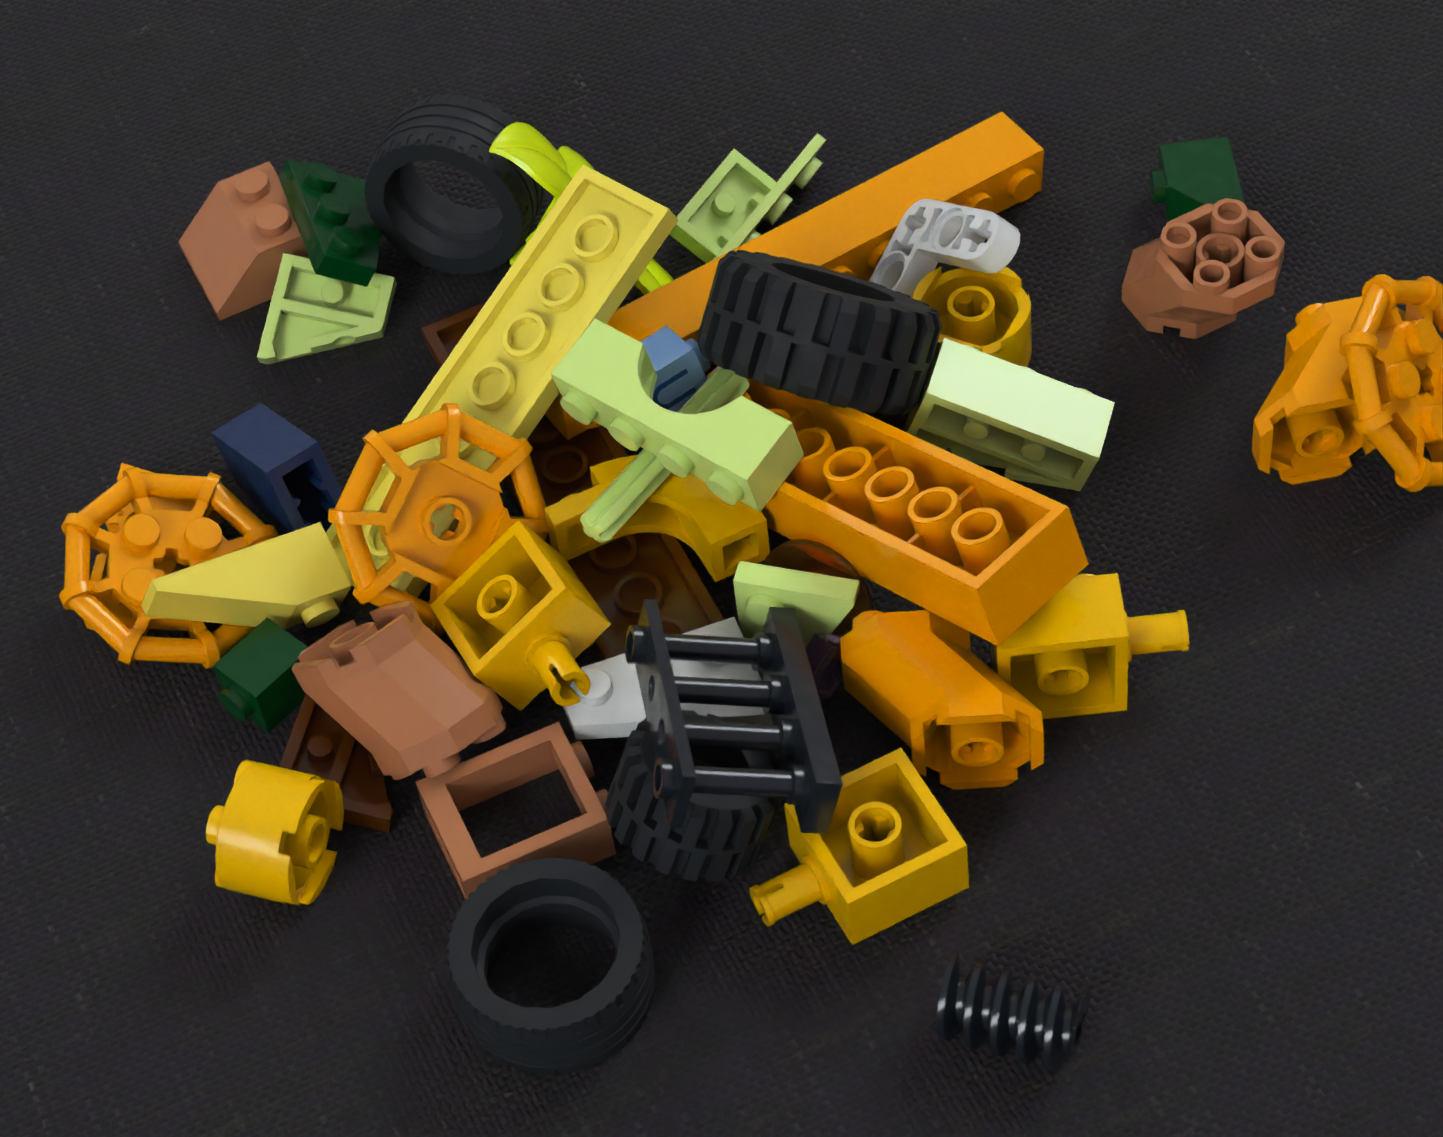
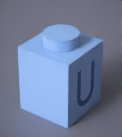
M666 325L642 340L641 343L644 344L658 376L654 388L653 401L667 410L678 412L707 381L704 372L708 371L711 367L709 361L703 357L699 345L694 339L690 338L684 341Z

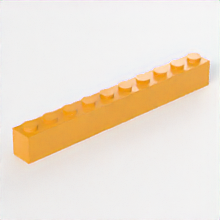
M1000 112L733 250H746L751 253L760 252L771 256L794 259L798 262L810 263L839 273L849 274L869 282L900 220L915 202L921 199H932L992 211L998 214L1018 202L1030 199L1035 193L1042 190L1044 149L1005 113ZM726 254L617 309L607 325L639 342L667 325L684 341L692 338L697 342V336L718 262ZM708 360L710 365L714 363V361ZM560 393L545 413L546 417L567 440L588 429L600 426V424L593 420L589 425H585L571 417L560 405V400L562 399Z

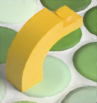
M637 455L620 457L589 467L592 488L568 495L559 502L544 508L551 546L566 561L620 537L645 532L667 534L686 543L699 556L715 582L735 574L739 561L758 564L771 558L767 519L763 513L740 501L736 505L722 501L709 490L704 481L691 474H688L686 478H682L671 472L608 542L600 543L593 537H588L582 530L581 515Z

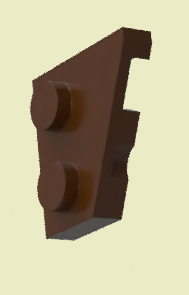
M305 694L279 767L335 781L339 784L343 795V822L390 833L392 828L391 803L388 801L383 773L373 755L311 697Z

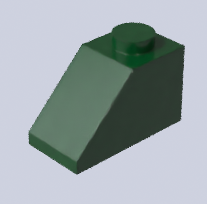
M1228 136L1159 145V167L1149 171V184L1153 204H1163L1167 222L1207 203L1215 204L1217 201L1225 198L1240 200L1245 204Z

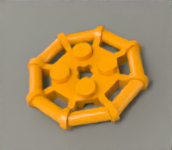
M1379 274L1369 279L1362 287V304L1349 333L1342 335L1340 338L1339 351L1347 358L1357 417L1352 423L1357 434H1365L1395 471V481L1400 487L1409 492H1417L1424 487L1443 486V339L1436 330L1437 328L1443 335V285L1430 276H1422L1417 280H1394L1388 275ZM1398 304L1406 305L1405 321H1402L1396 307ZM1424 447L1427 448L1433 462L1424 457Z
M444 403L439 411L378 433L372 429L362 438L365 446L335 508H329L328 522L335 525L355 584L352 594L359 603L365 604L369 602L382 607L388 604L411 601L422 623L437 636H443L445 629L430 605L518 519L544 541L548 535L544 512L546 504L530 457L533 447L524 437L516 439L460 411L459 405L454 403ZM441 438L440 455L430 459L418 460L411 466H407L396 453L431 439ZM460 439L497 456L496 461L484 471L460 459ZM383 464H385L395 475V478L379 511L362 510ZM509 474L511 475L524 516H510L508 509L503 506L499 493H502L499 483ZM446 504H452L454 508L451 516L459 521L458 527L454 532L444 530L440 537H436L433 534L434 524L430 521L431 515L434 510H442ZM361 525L380 527L381 540L387 548L390 559L378 570L375 569ZM406 571L431 583L430 600L426 602L390 584Z
M137 467L123 470L122 478L86 507L78 513H69L61 525V529L66 535L64 589L60 592L59 598L64 609L76 612L119 654L118 661L131 665L133 660L198 663L209 669L220 660V657L256 628L222 624L211 633L207 630L204 622L146 616L141 607L151 580L165 575L163 570L154 569L156 563H162L164 559H173L185 568L279 536L274 525H266L221 483L222 476L213 472H209L208 476L140 472ZM148 497L196 500L191 511L153 509ZM131 503L135 515L129 517L121 530L113 534L100 528L102 524ZM210 506L243 537L228 541L222 535L219 525L212 519L205 517ZM90 548L108 555L107 578L96 582L89 580ZM112 599L119 606L121 601L131 611L130 617L135 621L134 626L128 629L101 602ZM149 629L187 631L190 638L146 636Z

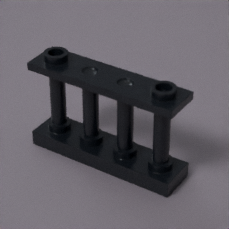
M644 599L638 625H630L628 627L625 641V656L627 663L635 664L656 761L653 771L654 796L657 799H664L669 827L683 828L692 793L785 797L786 803L795 807L801 833L827 834L843 783L795 609L769 607L763 632H756L753 638L664 633L657 600ZM670 660L751 664L754 671H760L762 681L674 676ZM680 703L762 707L764 714H771L773 725L684 720ZM690 748L770 751L774 753L775 758L783 760L785 770L694 766Z

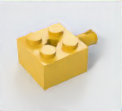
M519 519L430 605L473 675L485 685L490 686L497 694L520 711L546 688L549 689L550 695L556 704L571 706L579 703L581 700L572 689L571 683L574 682L585 696L589 693L591 683L589 677L581 670L575 659L585 649L590 647L611 625L566 559Z
M1118 573L1076 575L1000 646L990 642L991 668L1042 712V719L1127 711L1128 662H1131L1132 655L1181 650V652L1189 651V631L1186 613L1184 610H1178L1173 613L1127 617V613L1124 611Z
M899 748L841 776L843 785L827 834L801 833L794 805L785 803L789 844L801 865L760 885L750 887L749 892L758 914L765 913L762 916V920L767 926L775 924L776 921L816 901H819L822 905L826 904L850 943L854 945L969 888L967 844L903 749Z

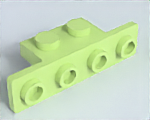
M817 133L777 182L741 153L733 149L677 215L679 221L669 235L705 263L761 236L756 229L763 220L773 226L793 201L786 194L790 187L796 184L799 188L803 189L823 163L815 156L826 139Z

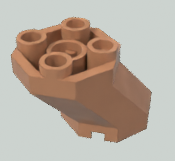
M1225 198L1217 201L1215 204L1207 203L1167 222L1159 238L1133 249L1122 284V302L1146 331L1163 334V326L1180 329V337L1198 339L1235 321L1239 311L1274 295L1284 258L1285 241L1258 211L1248 210L1247 206L1240 200Z
M411 601L384 605L369 612L374 622L357 626L355 621L351 620L338 626L303 650L298 656L300 663H294L292 671L303 691L373 755L383 775H391L393 780L403 779L421 769L427 778H433L445 773L461 761L458 752L472 742L473 744H478L495 737L507 725L501 715L503 705L496 692L476 678L466 662L422 623Z

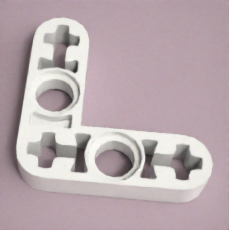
M921 199L915 202L903 215L869 282L880 284L888 289L909 295L912 298L916 286L929 272L935 269L938 262L988 274L996 273L1008 265L1016 254L1020 244V232L1018 228L992 211L932 199Z

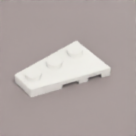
M735 617L683 633L685 635L743 638ZM625 653L581 667V670L590 679L591 687L589 693L585 696L580 692L576 684L572 682L571 687L581 701L571 706H563L576 740L629 737L631 731L636 730L638 723L646 718L635 664H628ZM670 660L674 676L762 681L759 672L754 671L751 664ZM680 703L681 710L695 711L698 715L707 716L709 713L721 717V720L727 723L773 725L771 714H764L762 707Z

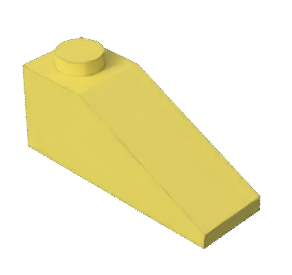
M319 522L153 579L149 584L141 607L145 615L151 617L257 627L268 617L283 629L305 623L307 628H312L330 621L339 614V608L352 585Z

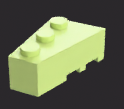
M944 338L930 366L920 402L909 411L903 431L972 463L1006 469L1005 478L1081 491L1100 458L1115 402L1094 395L1086 389L1073 387L1039 374L1031 368L1018 366L986 354L973 346L960 344Z

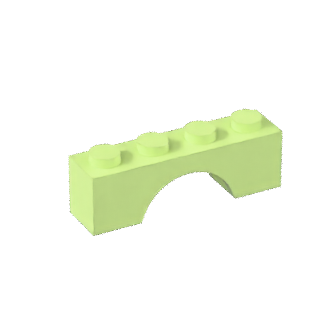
M596 318L551 372V376L562 396L560 405L575 420L585 425H589L593 420L607 428L611 436L624 447L632 451H637L640 447L655 454L659 462L673 474L682 478H686L688 474L704 481L714 495L731 505H736L740 501L761 512L804 456L791 421L743 396L716 410L698 414L677 413L659 406L653 401V393L658 376L644 344Z

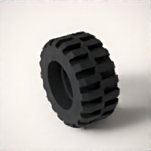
M732 250L718 262L697 336V342L703 357L714 361L715 365L731 370L746 379L761 382L763 385L788 391L807 399L827 402L838 407L854 408L862 412L905 415L920 402L942 325L938 311L935 308L929 307V304L915 300L904 293L888 289L880 284L781 256L776 257L760 252L751 253L746 250Z

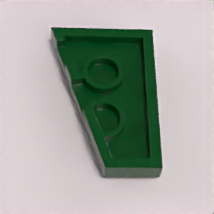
M287 158L278 177L315 274L367 287L377 269L381 233L374 225V221L371 220L370 212L367 211L364 194L365 180L335 172L329 166L319 162L305 164Z

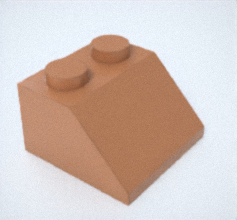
M270 161L217 182L178 241L186 260L219 321L272 299L283 253L309 258L279 177Z

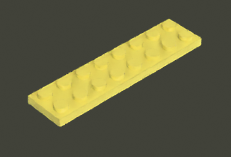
M582 164L402 424L439 411L444 403H454L459 405L460 411L516 439L524 437L527 440L560 393L551 376V372L595 318L605 324L609 322L679 221L677 217L667 207ZM437 437L396 453L407 466H411L418 460L430 459L440 455L441 438ZM460 439V459L484 471L496 461L497 456ZM383 464L362 510H380L395 478V475L385 464ZM446 504L442 510H434L431 515L430 521L434 524L433 534L436 537H440L444 530L454 532L458 527L459 521L451 516L454 508L452 504ZM332 523L326 531V535L352 587L355 588L335 525ZM361 525L375 569L378 570L390 559L387 548L381 540L380 527ZM404 571L390 585L418 598L428 582Z

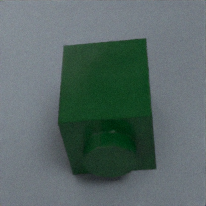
M267 617L213 665L222 691L219 693L220 701L238 720L244 722L250 718L269 733L303 702L306 693L295 677L292 667L294 663H300L298 656L308 647Z

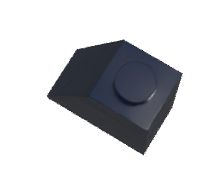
M262 403L211 432L234 480L281 535L319 522L326 533L332 524L328 522L329 508H335L342 491L318 441Z

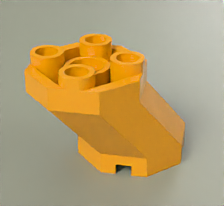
M1362 296L1324 304H1311L1296 315L1295 322L1297 326L1286 334L1284 369L1254 418L1252 453L1259 470L1270 474L1271 467L1278 470L1282 481L1291 485L1340 476L1353 466L1349 456L1359 448H1363L1365 456L1375 449V446L1365 434H1357L1352 423L1357 417L1347 358L1339 351L1340 338L1342 335L1349 333L1362 304ZM1397 307L1402 321H1405L1406 312Z
M927 609L885 613L871 610L862 612L853 618V630L840 638L844 689L911 748L912 764L919 774L927 777V766L939 772L940 784L953 790L1006 787L1018 779L1017 768L1030 761L1032 771L1044 764L1042 712L971 652L969 631Z

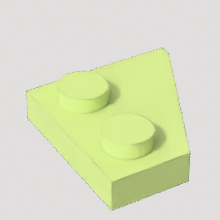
M283 253L257 354L259 363L269 365L384 337L397 284L395 277L374 273L368 286L364 287L315 274L309 258Z
M739 561L733 585L739 627L743 638H753L756 632H763L769 607L794 608L809 660L854 607L860 588V580Z

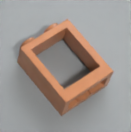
M559 722L459 763L449 771L436 777H426L416 781L426 818L466 901L470 893L474 892L481 883L486 882L487 878L493 877L502 869H508L513 864L518 865L521 864L520 862L533 861V859L537 858L545 859L546 857H552V859H558V857H563L567 860L576 859L578 862L584 861L591 865L617 854L611 830L613 827L608 824L606 817L608 807L605 804L608 792L606 789L598 792L594 791L589 778L595 776L585 747L580 740L570 744ZM559 769L582 816L481 858L459 811Z

